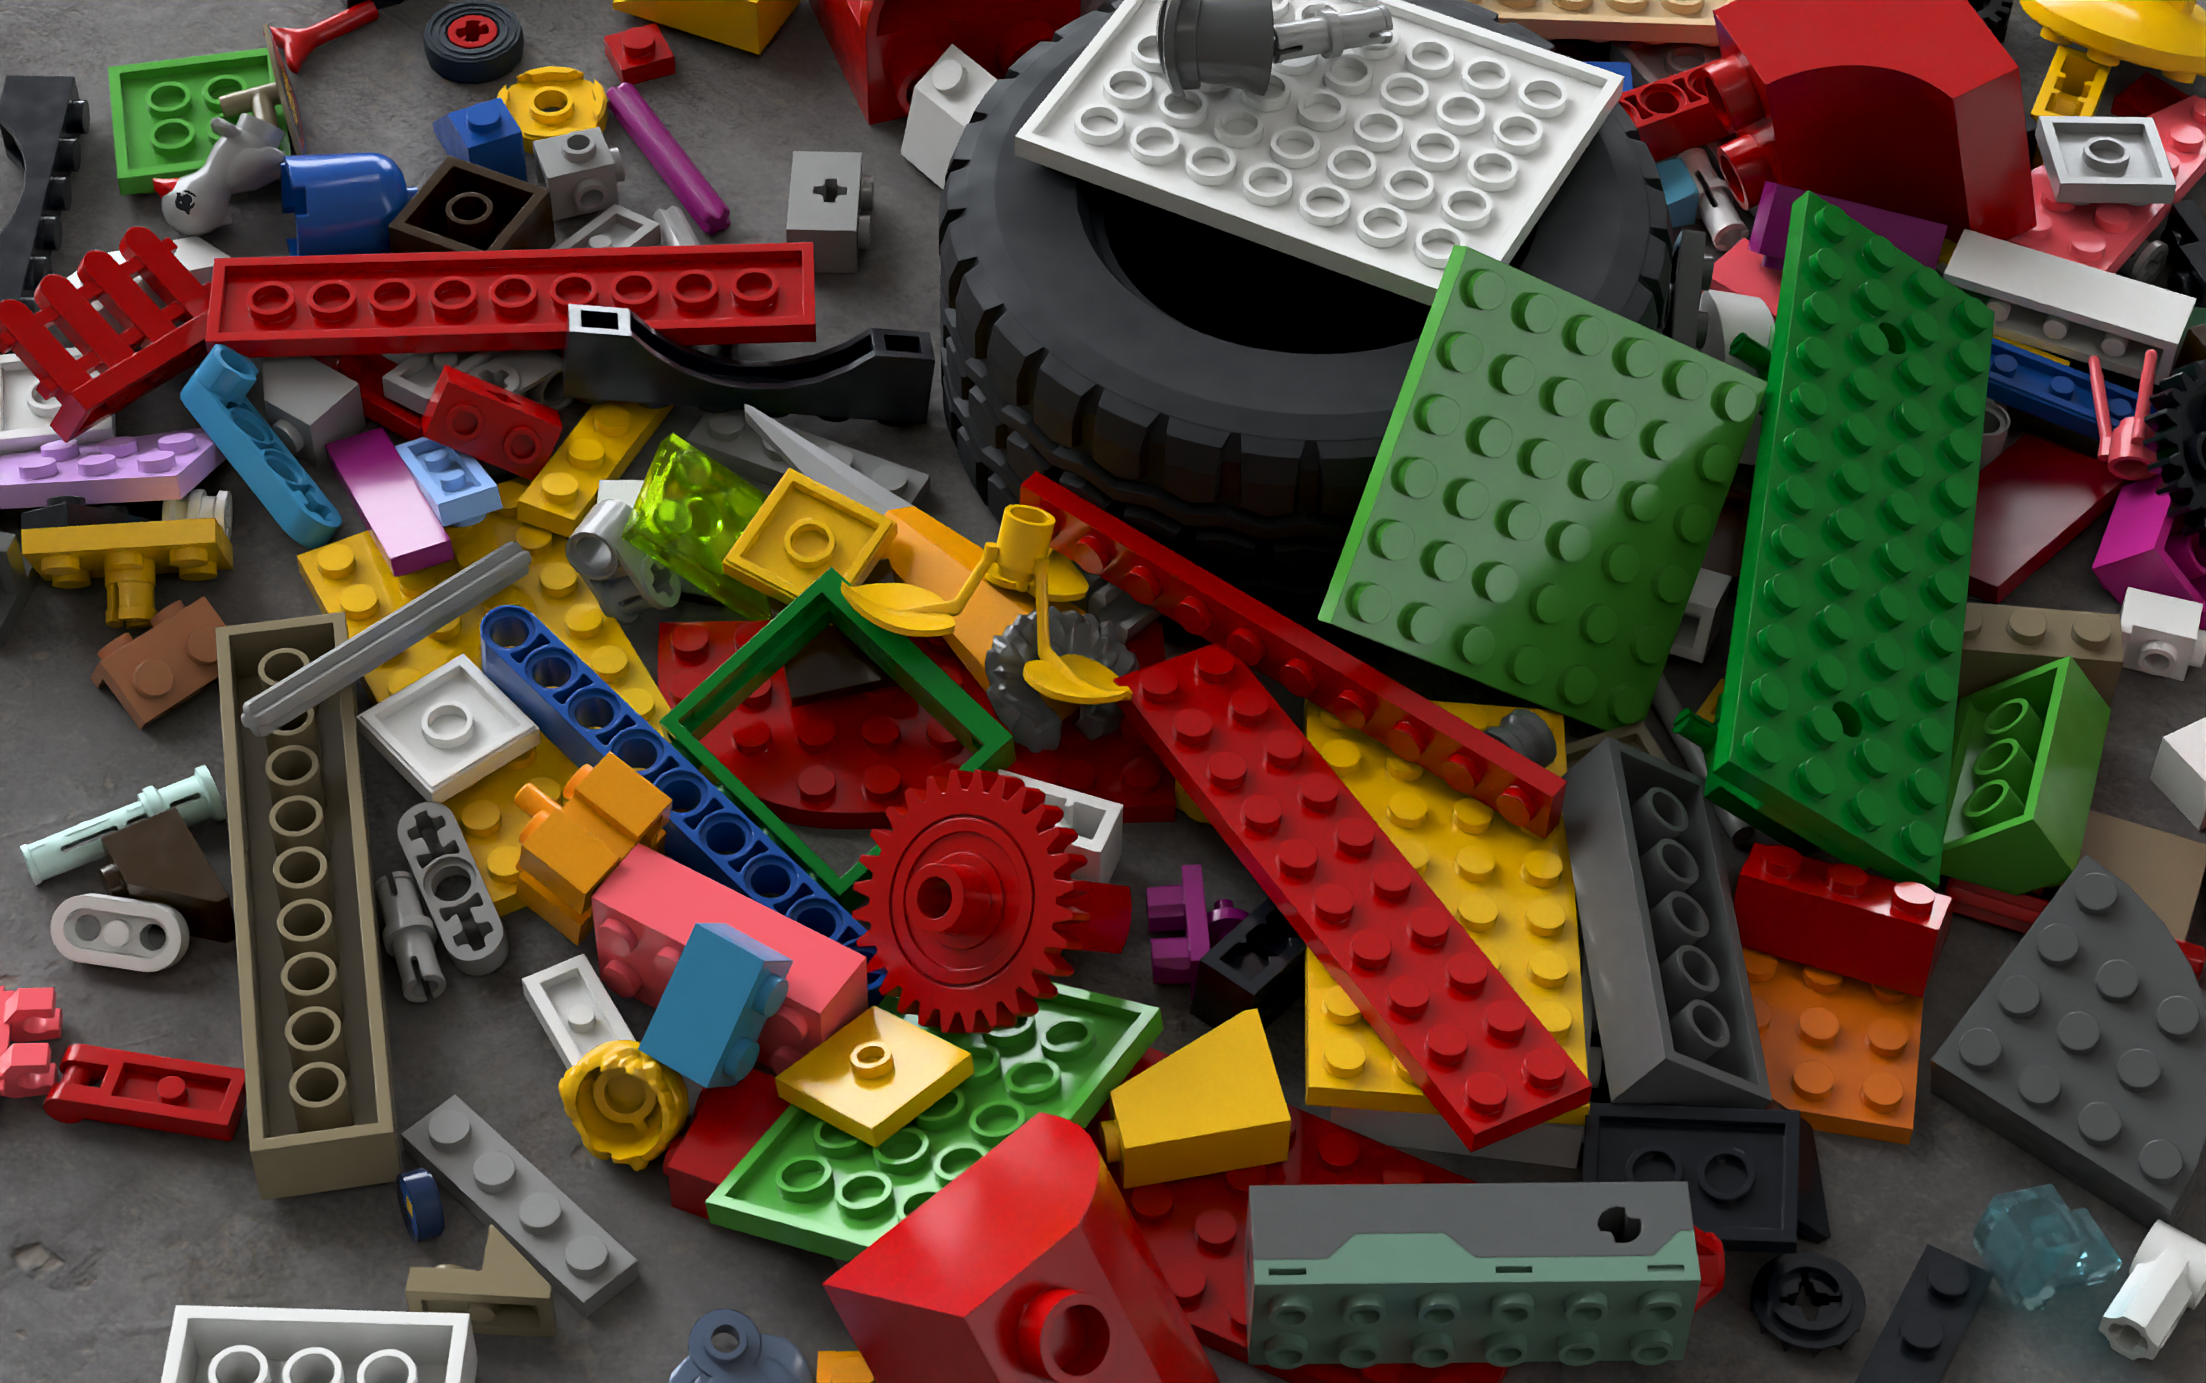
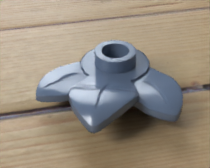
M717 1309L704 1314L696 1321L689 1335V1356L671 1373L669 1383H813V1376L808 1362L800 1350L789 1340L783 1337L759 1334L753 1321L739 1311ZM728 1333L736 1338L738 1347L732 1352L722 1353L714 1348L711 1340L717 1334Z

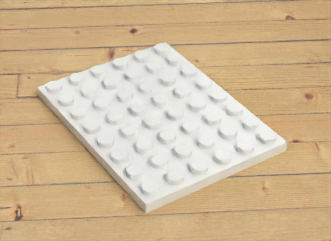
M1124 0L1015 135V155L1432 306L1454 245L1470 247L1509 265L1622 96L1624 76L1402 0H1272L1273 19L1276 24L1314 18L1317 11L1332 8L1337 13H1343L1384 4L1391 14L1393 30H1384L1383 33L1390 32L1393 37L1388 44L1379 43L1343 50L1342 55L1336 58L1325 59L1321 54L1285 60L1277 64L1272 63L1270 81L1264 96L1236 88L1201 82L1199 89L1183 90L1186 97H1174L1162 72L1156 45L1157 18L1163 0Z

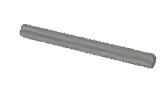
M513 541L492 551L245 702L243 705L244 713L240 717L244 727L250 728L256 737H265L527 575L529 572L528 564L532 561L529 551L523 550L518 542Z

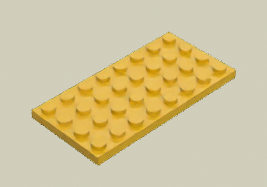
M519 476L496 484L503 508L487 513L483 521L467 527H454L452 525L443 527L451 540L455 558L451 559V561L400 577H394L368 530L296 555L299 572L322 614L345 612L349 637L352 638L510 541L518 542L523 550L529 551L532 558L531 563L528 564L529 572L527 575L359 678L373 706L461 654H464L482 671L480 624L483 617L490 610L498 606L516 605L532 612L664 737L659 721L671 711V708L616 618L604 615L598 600L580 574L570 565L565 549L568 541L567 538L516 520L518 499L532 483L529 479ZM551 686V687H546V688H558V687H556V686ZM589 727V729H601V727ZM540 732L541 743L441 803L454 814L499 917L527 907L516 898L518 876L521 874L516 869V864L521 853V843L518 842L519 837L532 817L515 805V796L524 785L532 783L563 807L569 801L563 796V790L572 776L579 770L542 732ZM639 767V768H633L635 771L646 770V769L640 768V767ZM675 809L673 811L678 813L689 812L690 810Z
M1305 698L1304 736L1588 1079L1576 894L1562 812L1559 825L1544 840L1524 827L1508 822L1500 813L1470 795L1454 790L1446 781L1416 763L1400 758L1392 749L1362 731L1346 726L1338 717ZM1431 701L1482 732L1489 727H1499L1501 719L1515 709H1527L1536 713L1550 728L1556 742L1557 755L1555 760L1545 769L1559 777H1562L1567 772L1563 714L1552 710ZM1306 945V1105L1441 1115L1411 1078L1405 1067L1366 1021L1342 987L1336 983ZM1590 1103L1543 1123L1585 1126V1115L1589 1113Z

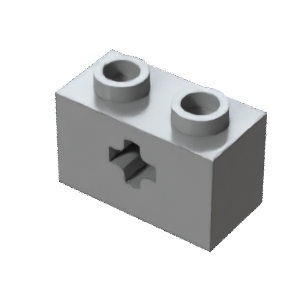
M793 151L786 226L787 243L814 242L815 273L858 274L860 250H870L871 215H862V212L873 211L874 177L863 176L862 152Z

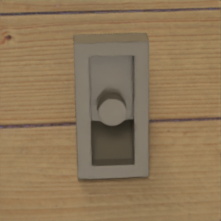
M493 1225L489 1226L482 1270H467L452 1264H442L434 1268L409 1267L405 1288L409 1312L470 1314L473 1334L556 1338L557 1320L552 1286Z

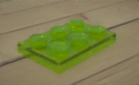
M670 434L659 444L621 538L749 621L772 620L766 595L724 574L722 561L768 498V495L676 434Z

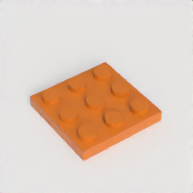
M1742 946L1772 1099L1789 1110L1800 1111V1117L1807 1121L1813 1130L1909 1145L1914 1125L1924 996L1923 998Z

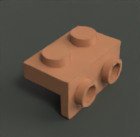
M205 596L185 607L181 600L173 602L150 619L149 622L153 627L136 639H133L129 632L124 633L109 642L97 653L101 660L90 679L97 688L105 684L108 685L140 730L219 681L215 628L226 625Z

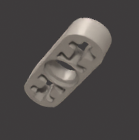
M423 802L411 807L399 820L397 835L454 966L461 972L472 976L489 974L498 969L506 960L510 947L509 939L455 816L448 807L437 802ZM429 827H434L446 854L434 860L421 831ZM462 875L471 880L468 892L458 900L443 901L435 896L439 883L449 876ZM472 916L486 945L478 951H473L469 945V940L461 924V921L467 920Z

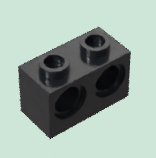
M1267 898L1199 959L1190 1014L1213 1029L1242 1011L1258 1009L1263 1029L1265 1030L1305 993L1306 943L1270 898Z

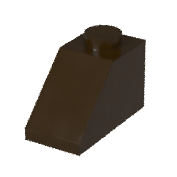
M176 807L101 838L107 865L99 868L98 873L107 895L170 905L179 911L186 920L190 936L222 943H228L236 939L235 921L230 898ZM153 924L150 927L163 930L159 925Z

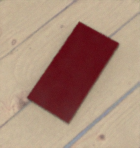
M2027 433L1979 472L1968 594L1997 605L2114 505L2121 487L2131 484V480L2114 476L2109 472L2107 463Z

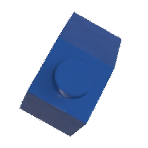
M501 97L448 113L432 123L433 131L448 156L450 155L528 182L522 131Z

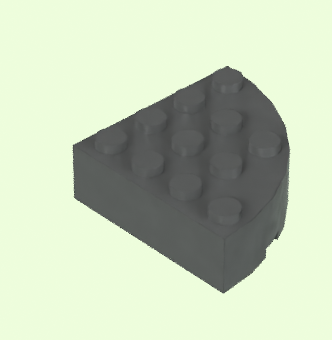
M2085 854L1931 1059V1093L2148 1230L2152 1228L2158 1219L2176 1227L2193 1197L2206 1153V1004L2193 968L2165 923L2128 884Z

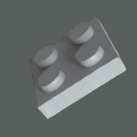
M2039 116L2035 137L2056 202L2074 205H2088L2090 203H2126L2133 206L2172 204L2177 184L2153 117Z

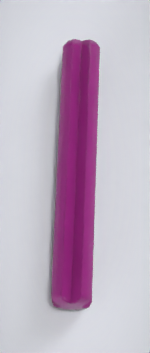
M623 82L619 87L612 86L607 92V97L609 98L608 108L699 227L709 235H714L719 230L726 231L731 224L728 218L730 209L636 88L627 82Z

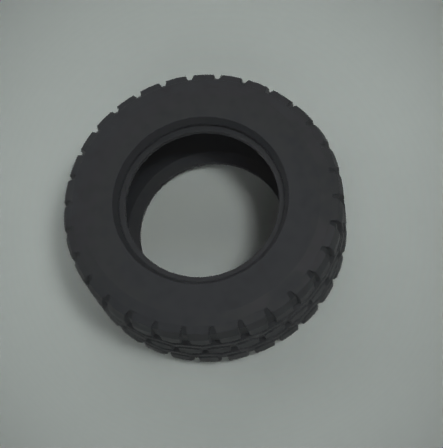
M1124 0L1115 1L1110 4L1109 13L1094 10L1054 32L1052 42H1039L1010 66L1005 79L997 80L978 104L951 157L939 206L941 385L943 387L945 419L950 436L958 450V456L971 483L984 504L990 507L994 518L1000 525L1005 507L1016 504L1020 505V485L1037 471L1344 651L1361 649L1362 639L1366 638L1317 620L1420 337L1399 345L1377 350L1343 354H1298L1251 348L1200 333L1163 312L1144 295L1170 277L1204 263L1237 256L1283 252L1015 155V135ZM1402 0L1556 53L1555 45L1516 22L1500 24L1498 23L1497 13L1466 0ZM1618 102L1509 265L1662 334L1672 271V224L1655 161L1646 143L1641 142L1637 127ZM1164 614L1158 618V622L1163 624L1164 630L1208 641L1199 635L1189 633L1179 623Z

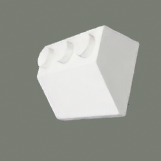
M954 44L944 52L914 86L900 153L942 190L945 186V176L951 157L966 125L969 124L975 109L984 95L997 81L995 77Z

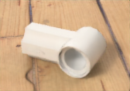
M2160 1219L2155 1222L2142 1242L2131 1264L2130 1276L2103 1315L2098 1329L2106 1336L2113 1350L2133 1361L2137 1358L2154 1360L2177 1326L2187 1307L2194 1310L2206 1293V1244Z

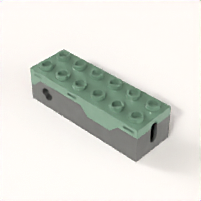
M1687 1181L1249 1185L1243 1261L1248 1365H1270L1278 1369H1293L1304 1364H1343L1350 1368H1367L1377 1363H1416L1422 1367L1435 1368L1449 1363L1488 1362L1494 1366L1510 1367L1522 1362H1562L1570 1366H1584L1595 1361H1635L1642 1365H1658L1668 1360H1683L1693 1314L1721 1292L1724 1287L1725 1257L1721 1239L1713 1232H1703L1693 1225Z

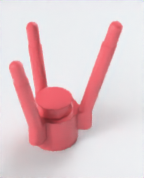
M2153 349L2145 353L2135 417L2122 419L2119 427L2113 431L2100 358L2092 355L2088 359L2089 377L2100 439L2097 459L2102 462H2108L2109 472L2126 480L2142 481L2156 475V473H2152L2147 469V465L2157 461L2156 453L2143 445V440L2155 436V431L2144 422V417L2150 413L2151 402L2149 398L2153 394L2157 352Z

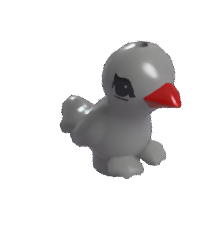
M241 113L236 126L222 118H212L211 128L221 137L214 144L205 165L197 172L180 178H152L154 190L162 199V211L166 222L176 232L185 236H201L212 232L218 227L231 225L233 223L232 215L240 214L242 211L235 204L229 203L231 195L257 190L276 180H280V166L282 163H285L284 156H288L278 149L285 133L283 130L246 113Z

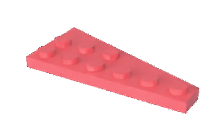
M2192 95L2147 116L2154 119L2177 184L2172 203L2180 202L2206 173V98ZM2041 165L2031 170L2037 226L2007 241L2115 274L2170 213L2172 204L2133 206L2126 203H2090L2088 205H2074L2056 202L2045 166Z

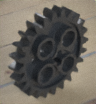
M2206 359L2177 368L2172 371V376L2159 381L2162 392L2154 394L2149 398L2157 412L2144 417V422L2155 431V436L2143 440V445L2155 452L2157 461L2147 465V469L2152 473L2161 474L2163 480L2155 490L2156 495L2164 496L2169 494L2172 503L2167 515L2169 518L2182 514L2185 518L2183 535L2187 537L2199 533V545L2202 550H2206Z

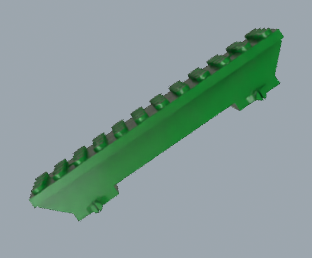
M1808 190L1792 203L1776 322L1770 327L1768 348L1753 340L1744 332L1735 337L1729 348V354L1732 357H1736L1755 369L1758 378L1767 381L1768 384L1758 412L1762 416L1724 691L1718 696L1713 724L1693 713L1691 709L1685 708L1676 716L1673 722L1675 727L1672 728V731L1702 748L1707 769L1704 797L1715 805L1781 844L1795 849L1802 856L1808 857L1817 850L1823 849L1846 864L1858 866L1863 870L1870 866L1895 882H1916L1933 890L1939 886L1995 312L1978 298L1971 297L1942 278L1934 269L1922 265L1896 248L1885 237L1875 234L1849 217L1838 206L1829 204Z

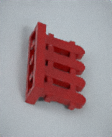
M142 226L129 228L119 243V251L126 261L119 265L110 254L104 251L91 250L87 252L77 267L78 278L84 284L78 289L61 275L50 274L43 277L34 292L35 302L41 309L35 314L18 300L5 299L0 302V351L2 354H5L12 350L38 378L40 382L35 390L45 401L54 396L62 406L50 426L65 443L189 369L208 355L205 338L212 283L208 281L201 285L174 255L178 246L169 237L160 240L148 228ZM140 275L167 306L160 309L133 279ZM98 300L126 331L118 334L91 303ZM181 320L184 324L177 328L174 324ZM56 325L83 356L76 360L48 328ZM140 345L142 349L135 353L132 349ZM97 370L100 375L92 378L89 374Z

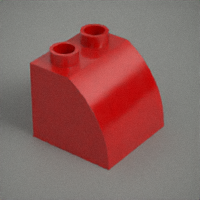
M1042 1112L1037 1113L822 1283L877 1383H1221L1091 1136L1078 1124L1063 1117Z

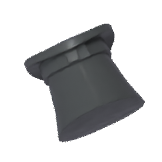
M1163 0L1157 18L1156 45L1162 72L1174 97H1186L1183 90L1199 89L1201 82L1236 88L1264 96L1269 85L1273 61L1274 19L1272 0Z

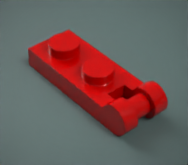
M72 1044L66 1048L59 1065V1070L63 1075L61 1081L50 1087L43 1103V1109L51 1118L67 1124L79 1123L82 1119H90L232 1142L247 1102L245 1069L93 1045ZM98 1080H103L100 1088L89 1086L95 1084Z

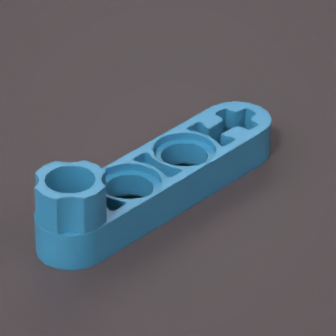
M215 344L180 392V399L280 527L292 539L307 548L316 549L325 546L342 524L340 514L246 397V394L257 380L256 375L259 373L255 364L248 357L239 354L235 350L223 344Z

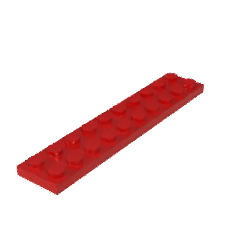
M814 242L214 258L205 344L207 354H209L215 344H223L248 358L564 349L568 304L629 308L650 327L681 345L816 342Z
M1226 640L1113 679V682L1119 687L1128 686L1133 692L1131 700L1116 701L1115 703L1336 983L1342 987L1366 1021L1405 1067L1411 1078L1471 1153L1589 1103L1593 1087L1592 1083L1240 658L1230 653Z

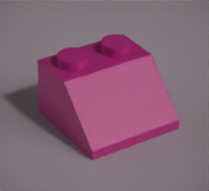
M2161 474L2155 475L2150 479L2122 486L2093 563L2092 571L2096 574L2101 586L2113 595L2121 607L2128 587L2202 603L2203 608L2199 629L2206 631V550L2200 548L2199 533L2185 537L2183 535L2185 518L2182 514L2169 518L2167 515L2172 503L2169 494L2157 496L2155 492L2157 487L2163 482Z

